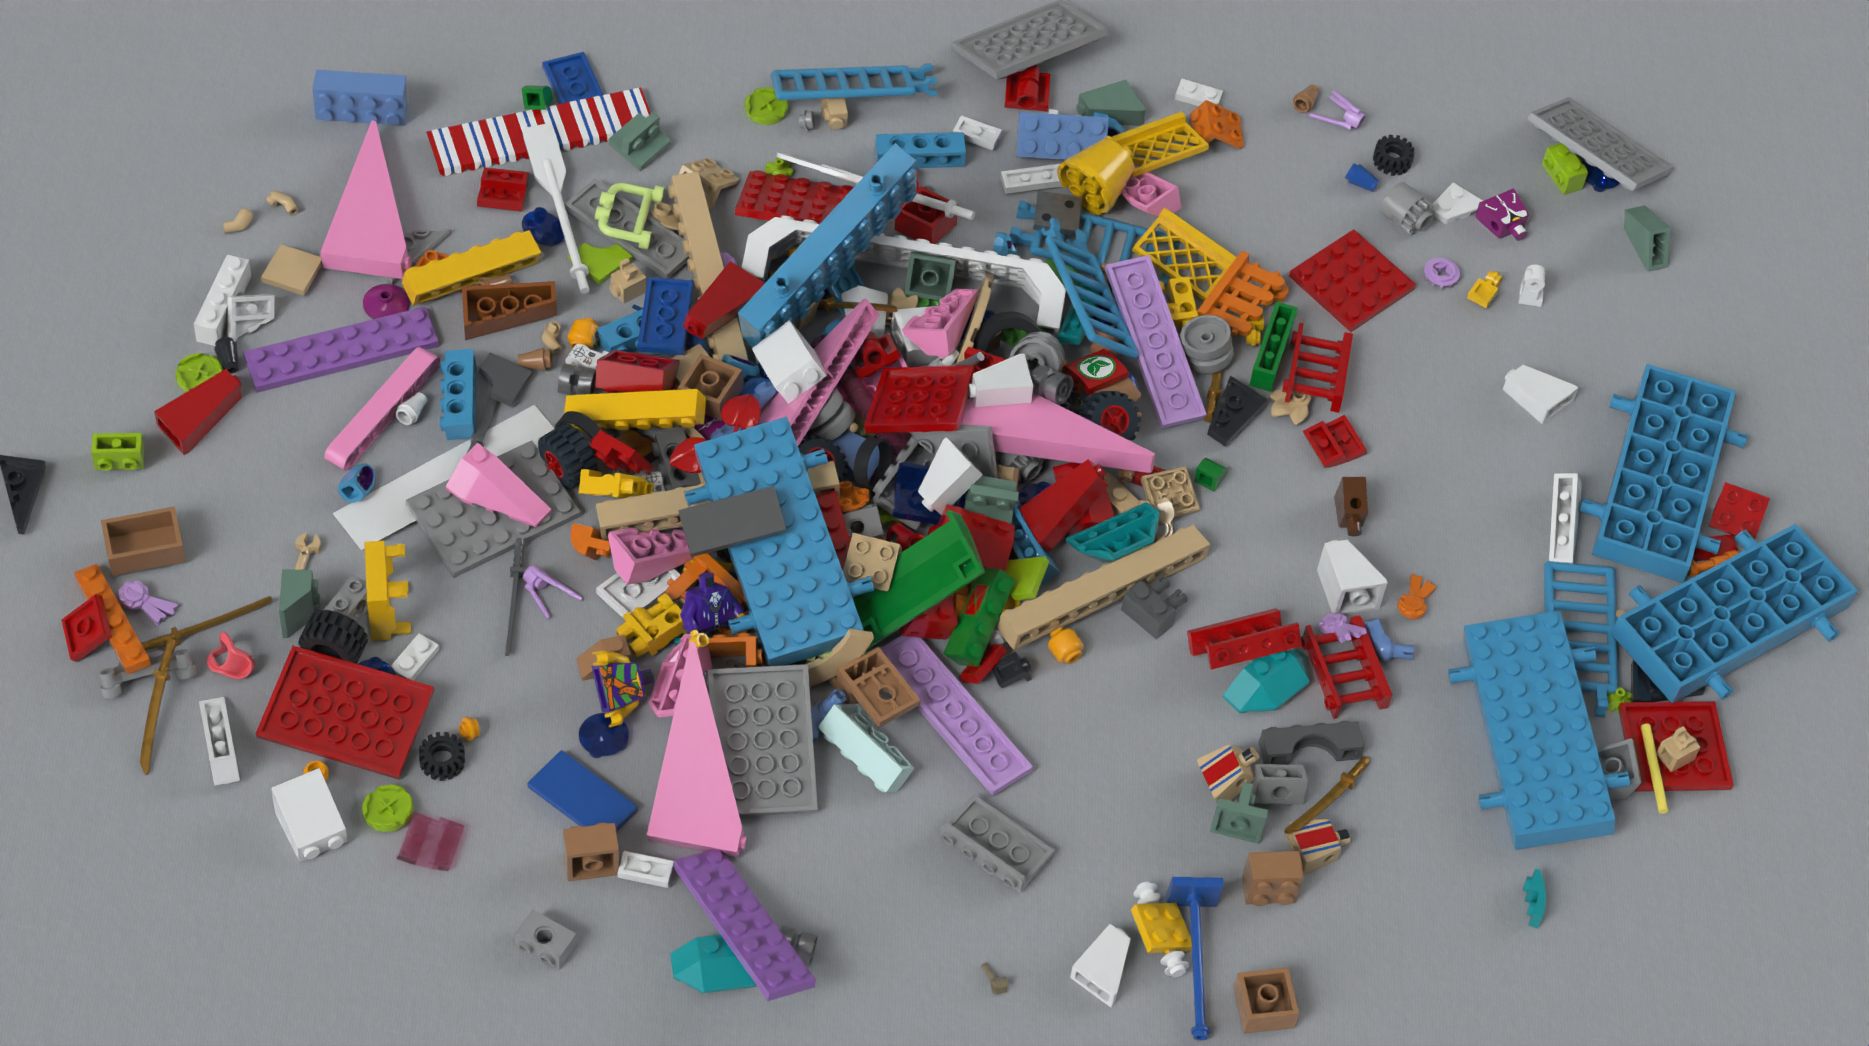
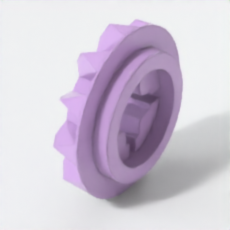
M1446 258L1431 259L1426 263L1423 272L1426 275V281H1431L1432 286L1440 285L1441 289L1444 286L1451 288L1454 283L1457 284L1460 276L1458 266ZM1446 270L1445 275L1438 276V273Z

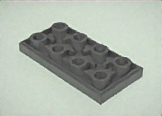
M774 486L678 510L691 557L787 533Z

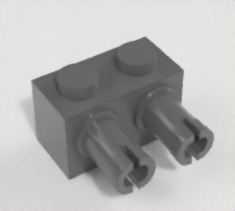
M1161 574L1148 585L1140 580L1124 593L1121 610L1155 639L1159 638L1173 626L1176 610L1188 601L1186 594L1182 593L1180 589H1177L1166 600L1162 599L1159 594L1170 586V582L1167 578L1161 581L1164 578Z

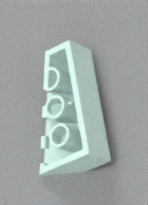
M834 704L818 726L824 733L823 737L840 748V753L845 758L852 760L858 766L859 772L869 776L875 782L874 785L878 790L884 793L898 792L914 770V767L896 747L888 746V737L873 728L875 722L867 716L865 718L862 716L861 711L863 709L859 704Z

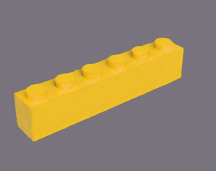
M530 230L525 232L518 231L510 235V237L494 239L487 245H476L466 252H455L449 255L448 258L442 260L435 259L421 267H411L404 272L402 285L412 305L415 306L462 290V286L476 285L483 277L501 276L538 264L541 251Z
M698 389L566 395L564 413L568 411L582 413L592 419L602 431H607V429L611 428L625 431L633 427L647 430L655 426L669 429L676 425L691 428L698 424H704L706 397ZM570 424L573 427H575L580 433L585 432L581 428L573 424Z

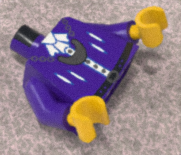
M702 573L699 575L700 586L687 590L685 603L680 613L683 629L692 636L689 639V644L690 642H695L696 648L708 645L709 639L705 633L729 625L728 620L745 616L743 608L726 586L714 582V574Z

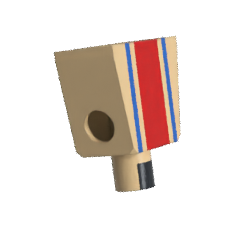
M1229 744L1197 759L1215 800L1221 798L1232 801L1241 792L1243 782L1251 783L1254 780L1255 775L1250 765L1259 759V755L1251 746L1243 751L1241 748Z
M1328 819L1312 820L1299 831L1285 834L1292 851H1300L1303 875L1338 860L1341 851L1340 845L1350 843L1347 829L1334 831Z

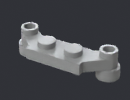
M181 649L173 654L168 670L176 669L179 679H188L197 674L196 665L191 659L189 649ZM153 651L149 653L148 657L151 666L127 675L121 663H118V666L115 668L101 670L99 674L102 681L100 688L103 698H114L123 693L121 682L153 674L154 669H159L164 652Z

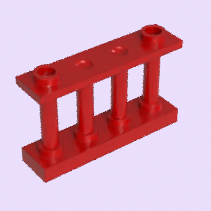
M1299 323L1297 332L1293 331L1290 342L1291 345H1294L1289 379H1284L1282 392L1286 393L1285 402L1289 403L1292 392L1326 398L1327 401L1331 402L1330 411L1339 413L1344 395L1353 333L1344 332L1342 341L1334 342L1302 335L1304 323ZM1300 344L1332 350L1339 354V356L1333 358L1299 351ZM1297 360L1331 366L1337 371L1331 374L1297 367ZM1299 376L1329 382L1334 388L1328 390L1294 383V378Z
M1277 608L1187 631L1190 654L1196 656L1208 653L1211 670L1302 647L1299 623L1296 622L1282 626L1280 610Z
M1361 615L1351 617L1349 624L1365 628ZM1311 625L1305 627L1304 634L1301 636L1302 648L1307 650L1325 696V707L1328 711L1330 710L1333 719L1338 718L1342 705L1371 699L1376 701L1379 710L1389 708L1392 692L1368 633L1361 635L1360 638L1351 636L1349 641H1352L1354 650L1322 656L1319 645L1339 641L1335 633L1315 636ZM1354 659L1361 663L1362 670L1330 676L1326 666ZM1362 679L1369 683L1370 690L1338 696L1334 686Z

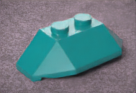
M1145 502L1066 538V542L1078 552L1102 563L1113 561L1154 542L1160 513L1149 503Z
M1298 648L1256 658L1242 669L1225 691L1222 698L1239 713H1247V711H1276L1309 685L1308 657Z
M721 934L696 937L670 953L673 978L682 981L701 993L757 986Z

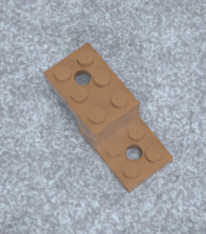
M879 647L869 652L867 651L861 657L838 668L837 675L828 680L834 689H840L846 694V704L860 703L879 728L920 706L921 699ZM886 692L890 693L892 698L885 700L879 695Z

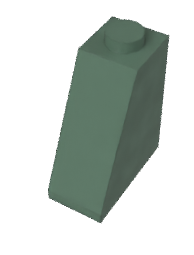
M1127 80L1080 93L1078 104L1076 105L1077 112L1081 116H1094V112L1107 114L1110 118L1116 119L1120 125H1143L1146 111Z
M1645 205L1625 209L1624 230L1645 269L1651 271L1668 267L1670 227Z

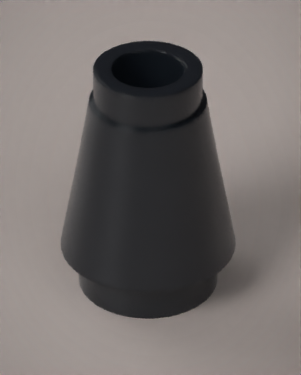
M231 337L218 339L215 342L214 351L223 369H227L230 374L239 370L237 343Z

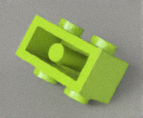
M1562 143L1547 147L1542 166L1563 195L1583 189L1588 171L1576 154L1570 152L1568 147Z
M93 433L91 455L94 469L103 471L144 469L145 447L142 433Z

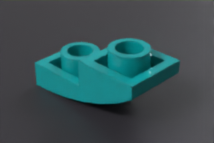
M1535 868L1532 877H1526L1523 891L1527 892L1524 901L1530 903L1527 910V915L1531 916L1528 926L1538 929L1544 915L1546 891L1542 873L1539 869Z

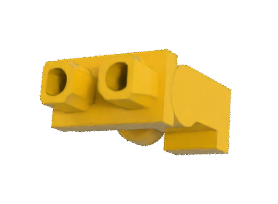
M1189 277L1169 279L1166 289L1164 282L1159 281L1163 294L1166 291L1167 297L1170 298L1171 303H1167L1175 328H1181L1182 330V327L1189 320L1198 316Z
M581 469L579 493L624 499L629 496L650 494L653 492L654 484L646 482L644 477L615 473V475L605 474L602 476V472Z
M666 593L659 596L657 599L658 603L647 610L637 607L631 613H625L623 615L625 622L615 629L617 636L625 635L626 641L632 637L636 638L628 644L636 658L646 652L654 656L658 653L657 650L664 648L672 639L682 633L687 634V631L683 629V622L680 617L682 610L677 604L673 603Z

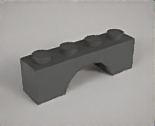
M1341 721L1332 724L1317 723L1309 726L1293 725L1286 728L1270 727L1262 730L1259 739L1263 764L1289 765L1291 756L1297 750L1304 747L1321 748L1330 753L1336 761L1361 759L1365 747L1358 721Z

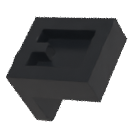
M1016 651L1000 659L992 668L998 685L1001 688L1023 677L1027 682L1032 680L1029 674L1032 668L1026 657L1021 658Z

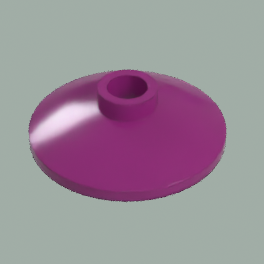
M393 284L374 286L366 292L363 298V309L372 319L405 312L409 308L407 293L401 287Z

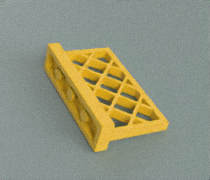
M1182 111L1111 137L1121 146H1127L1132 151L1133 155L1131 158L1134 164L1142 165L1135 168L1131 174L1132 177L1209 150V144L1186 123V115ZM1173 141L1184 142V144H1174ZM1188 143H1194V144H1198V145H1197V146H1189ZM1154 148H1162L1165 151H1156ZM1169 150H1176L1180 152L1170 153ZM1135 155H1143L1146 158H1137ZM1150 157H1157L1161 159L1151 160Z
M1165 207L1155 222L1132 248V251L1140 257L1150 255L1153 266L1172 279L1182 278L1179 275L1178 269L1189 268L1192 292L1203 301H1205L1237 258ZM1159 226L1166 231L1167 237H1156L1154 230ZM1172 241L1182 242L1185 249L1174 250ZM1168 242L1170 250L1158 251L1157 243ZM1145 243H1153L1154 252H1146L1140 247ZM1186 254L1188 263L1177 264L1175 255ZM1191 254L1201 255L1203 262L1192 263ZM1160 256H1171L1172 264H1163L1160 261ZM1216 266L1223 272L1220 275H1210L1209 267ZM1205 267L1206 276L1195 277L1193 268ZM1208 281L1209 289L1203 292L1197 287L1196 282Z

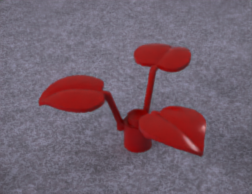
M744 394L728 400L721 410V417L724 423L729 426H735L734 432H737L739 427L747 429L756 426L761 416L759 402L751 394ZM691 437L682 441L671 455L670 466L687 473H701L694 445L707 440L700 437Z

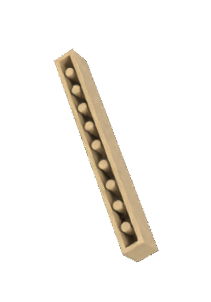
M699 172L673 175L672 183L668 185L670 199L674 198L675 201L673 212L675 217H679L678 231L680 236H684V241H682L684 254L689 255L687 265L689 273L694 275V278H692L694 281L693 290L694 292L698 291V301L722 272L724 266ZM737 317L707 336L708 347L713 349L714 352L712 358L721 361L725 354H729L748 361Z
M834 461L807 469L815 496L836 491L837 498H840V484ZM704 483L691 487H678L669 491L652 492L641 496H629L624 499L606 500L602 503H596L602 540H609V532L626 528H637L638 532H650L651 529L665 530L681 527L682 523L678 510L710 502L706 500L688 507L684 491L705 486Z
M1194 524L1187 528H1180L1168 537L1163 536L1155 543L1146 545L1134 553L1124 555L1110 564L1105 563L1099 569L1091 573L1086 572L1072 582L1067 581L1055 590H1048L1038 598L1026 600L1022 605L1014 609L1005 610L1000 616L997 630L1012 649L1015 650L1053 632L1059 627L1066 626L1122 599L1124 593L1140 580L1148 585L1160 574L1167 578L1206 559L1210 543Z

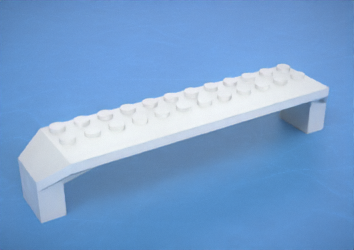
M790 216L774 217L748 235L742 269L766 283L771 261L787 255L790 249L798 248L819 224L813 220L796 221ZM884 233L880 236L875 235L870 240L871 245L864 253L859 252L855 257L856 260L908 269L910 253L912 251L956 259L954 277L982 281L986 271L993 273L994 284L1021 288L1040 306L1037 325L1045 333H1049L1057 339L1066 288L1049 265L1043 263L1040 259L1030 258L1029 260H1024L1013 254L1001 256L989 250L983 253L977 252L971 247H962L960 249L954 248L948 243L936 245L930 244L925 239L913 241L907 240V237L902 235H894V237L884 236Z

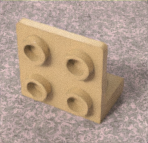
M710 158L684 164L679 174L699 172L709 210L714 208L722 188L738 184L740 180L734 176L731 170L719 167Z
M853 533L843 569L846 581L850 583L870 576L874 589L888 592L897 557L902 550L901 545Z

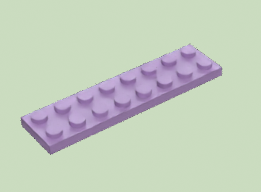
M1150 255L1107 264L1105 270L1120 313L1139 352L1137 361L1161 429L1204 419L1207 414Z
M901 635L880 648L921 699L920 706L916 708L992 796L1032 772L1033 766L922 638Z

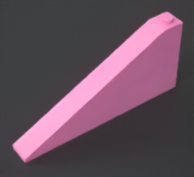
M371 121L321 249V260L325 269L403 279L404 272L411 267V257L408 256L376 121Z
M863 299L814 348L827 376L789 404L777 392L761 409V416L757 425L787 416L797 446H799L880 316L867 299Z
M1032 392L1031 403L975 407L973 398H970L966 403L960 425L991 426L994 450L996 452L1083 463L1089 459L1095 465L1099 463L1104 467L1151 473L1153 470L1155 453Z
M690 642L647 837L652 842L700 851L719 850L726 856L739 858L740 851L745 850L747 836H744L695 642Z

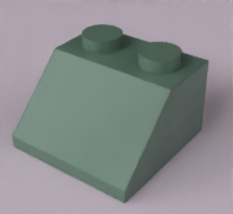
M911 251L904 294L940 300L951 293L956 259Z
M282 569L279 615L283 638H289L306 625L312 613L315 612V608L320 607L318 579H313L312 570Z

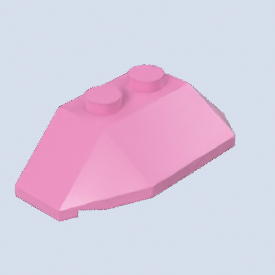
M684 634L680 639L681 642L672 649L662 662L648 702L658 718L674 715L689 648V639L692 637L691 634ZM708 646L698 647L697 652L702 672L712 669Z

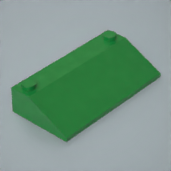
M951 510L947 511L946 514L950 519L949 522L898 554L888 592L874 589L873 592L853 597L864 631L873 633L874 639L867 649L985 573L972 534L960 514Z

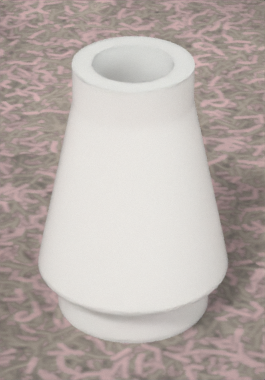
M418 392L400 404L396 411L397 419L404 425L415 423L428 402L427 397Z

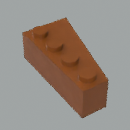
M555 281L462 286L465 340L557 315Z

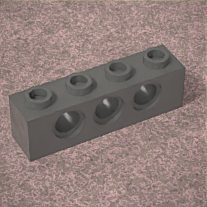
M683 427L655 433L654 443H651L654 457L658 456L660 464H658L659 472H661L662 478L665 477L667 483L665 491L701 484L698 473L684 472L678 468L671 467L669 463L670 458L668 455L672 454L674 449L687 439ZM681 475L685 479L677 480L674 476Z

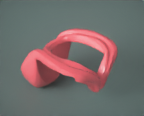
M221 632L219 635L221 646L209 654L206 661L207 666L211 671L233 679L247 677L255 669L253 657L246 651L236 648L230 636L226 632ZM228 650L226 662L222 666L219 665L215 658Z

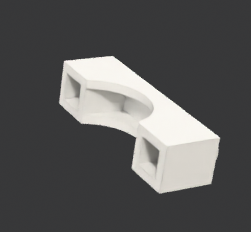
M232 255L226 256L194 322L197 342L215 346V342L224 337L227 330L228 296H236L238 293L244 294L251 280L248 259Z

